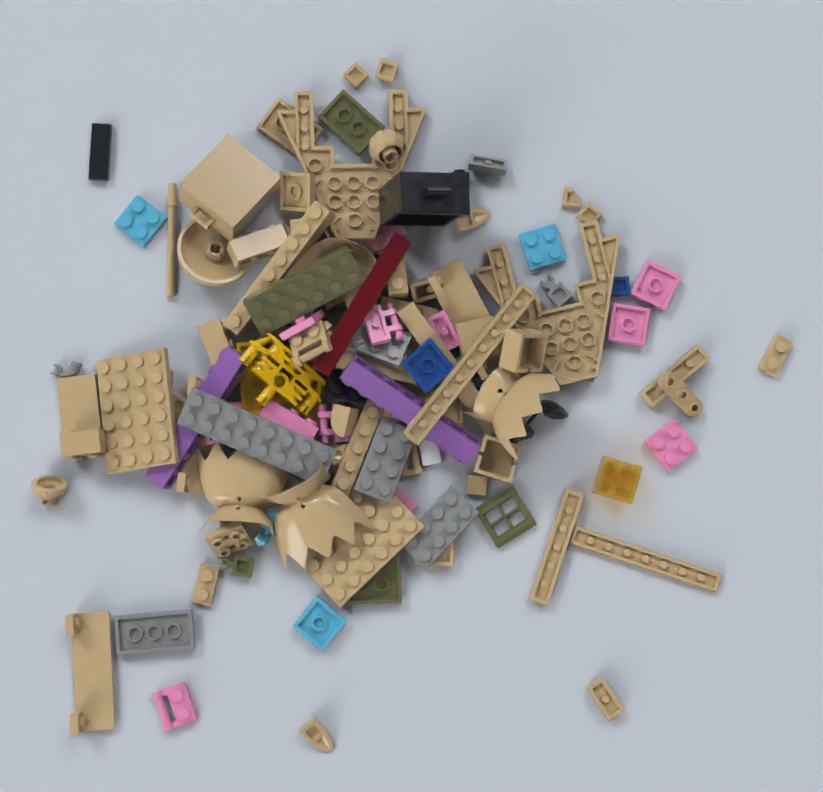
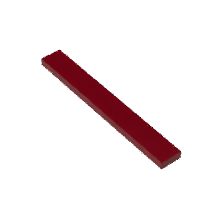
M394 232L329 337L333 350L318 355L312 365L313 368L330 377L412 244L410 241Z

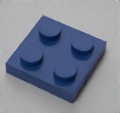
M428 338L400 363L424 393L431 390L454 368V365L431 338Z

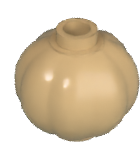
M392 129L377 131L369 141L371 157L382 164L395 162L403 153V138Z

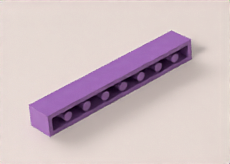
M226 346L220 352L216 364L209 369V375L206 380L199 385L198 389L227 401L248 368L239 360V357L243 354L233 347ZM177 424L176 434L179 463L147 468L148 471L145 477L161 489H171L178 478V472H182L204 435Z
M356 354L353 355L339 377L346 386L353 387L362 397H368L374 401L377 407L384 408L390 412L393 418L400 419L406 423V426H408L426 403ZM444 414L425 436L426 440L433 441L442 451L449 452L458 462H463L466 465L481 448V439Z

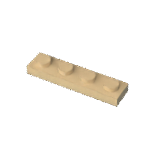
M697 344L666 371L674 372L684 381L706 363L710 357ZM658 377L639 393L651 408L667 396L658 385ZM671 378L668 380V384L672 382Z

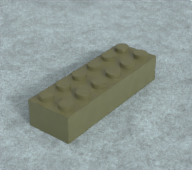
M344 245L244 298L243 304L263 337L266 333H271L363 284L365 279L348 246Z

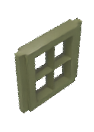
M513 485L475 508L480 512L477 516L497 548L502 547L537 525ZM513 498L518 507L505 514L500 505ZM497 507L502 517L490 524L485 514ZM520 510L525 520L513 526L508 517ZM505 520L510 529L498 536L493 526Z

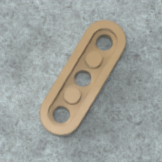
M663 371L660 373L657 380L659 387L686 415L691 417L698 416L703 408L702 402L674 372ZM671 378L672 382L668 384V380Z

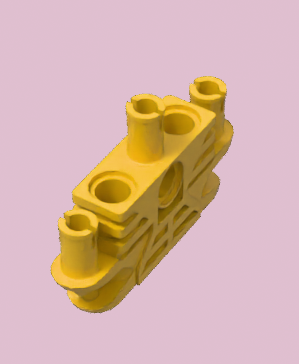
M266 333L267 337L248 341L251 345L239 357V360L249 367L255 357L261 353L258 357L259 361H255L253 363L255 366H251L249 370L267 384L265 389L255 399L257 402L266 407L267 403L277 393L290 405L297 407L299 405L297 401L301 402L303 400L301 396L308 394L300 406L297 407V410L304 416H307L317 402L321 404L322 384L326 385V381L306 363H304V366L297 368L293 362L292 351L270 333ZM271 342L272 345L268 350L263 347L266 343ZM266 357L270 358L275 363V365ZM282 369L289 375V377L284 373H280L279 371ZM280 376L282 382L279 386H276L275 379ZM317 381L316 388L313 390L310 385Z

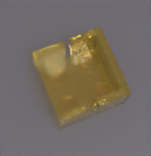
M602 456L592 494L612 498L626 504H633L643 467L622 462V460L608 456Z

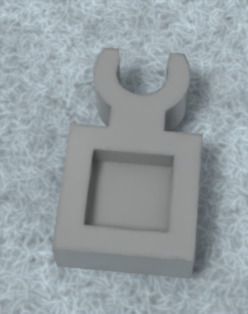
M548 274L547 278L550 280V283L545 284L541 280L540 286L543 289H548L549 291L546 293V296L556 307H561L573 297V294L561 281L556 285L554 277Z

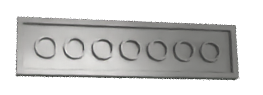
M195 387L191 388L177 421V424L306 480L320 470L319 458L323 465L325 479L337 451L333 447Z

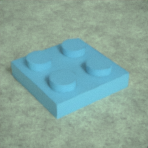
M137 194L114 224L145 248L168 218Z
M556 224L519 234L529 271L566 261Z
M317 596L292 627L320 651H323L347 620Z

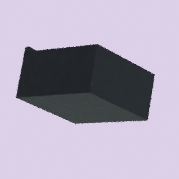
M400 171L379 189L380 226L446 227L459 217L470 215L468 173Z

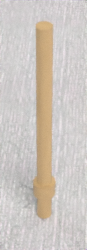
M169 183V194L166 199V206L168 207L166 296L174 297L175 227L178 199L176 198V184Z

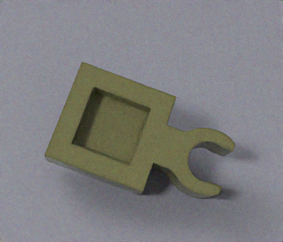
M235 555L234 561L227 557L221 558V560H226L228 565L227 567H219V569H233L232 575L252 577L255 558Z

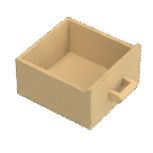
M227 135L179 183L180 201L192 210L189 213L192 219L206 230L213 227L230 241L231 238L238 236L279 193L281 177L230 135Z

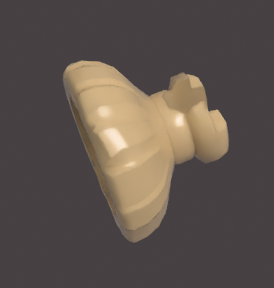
M42 475L32 480L31 489L36 495L42 497L40 499L41 505H46L49 501V506L54 508L59 504L57 497L67 491L69 483L61 476Z

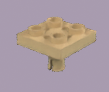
M218 521L220 527L204 533L206 542L218 559L238 550L246 549L254 544L251 535L241 521H233L231 523L230 521Z

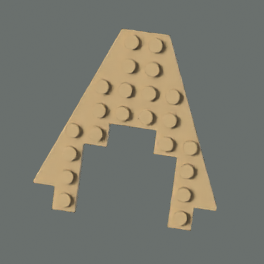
M407 90L388 91L390 129L399 133L404 141L402 155L395 162L388 164L379 163L373 158L372 164H334V146H315L313 91H295L294 110H277V116L304 173H315V197L317 201L336 215L329 224L335 238L375 240L380 227L379 189L403 170L426 112V108H408Z
M597 220L578 225L592 277L591 280L574 284L578 302L542 311L538 294L535 293L537 296L514 324L516 329H535L549 334L544 366L551 374L578 379L555 378L560 386L595 378L599 375L620 234L602 238ZM505 243L486 247L490 266L473 270L474 275L500 308L516 290Z

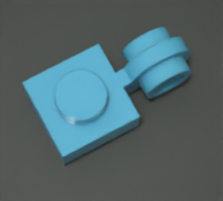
M272 510L268 515L272 522L274 536L276 537V512ZM261 524L266 531H260L254 540L258 546L264 547L270 540L268 535L271 533L269 526Z

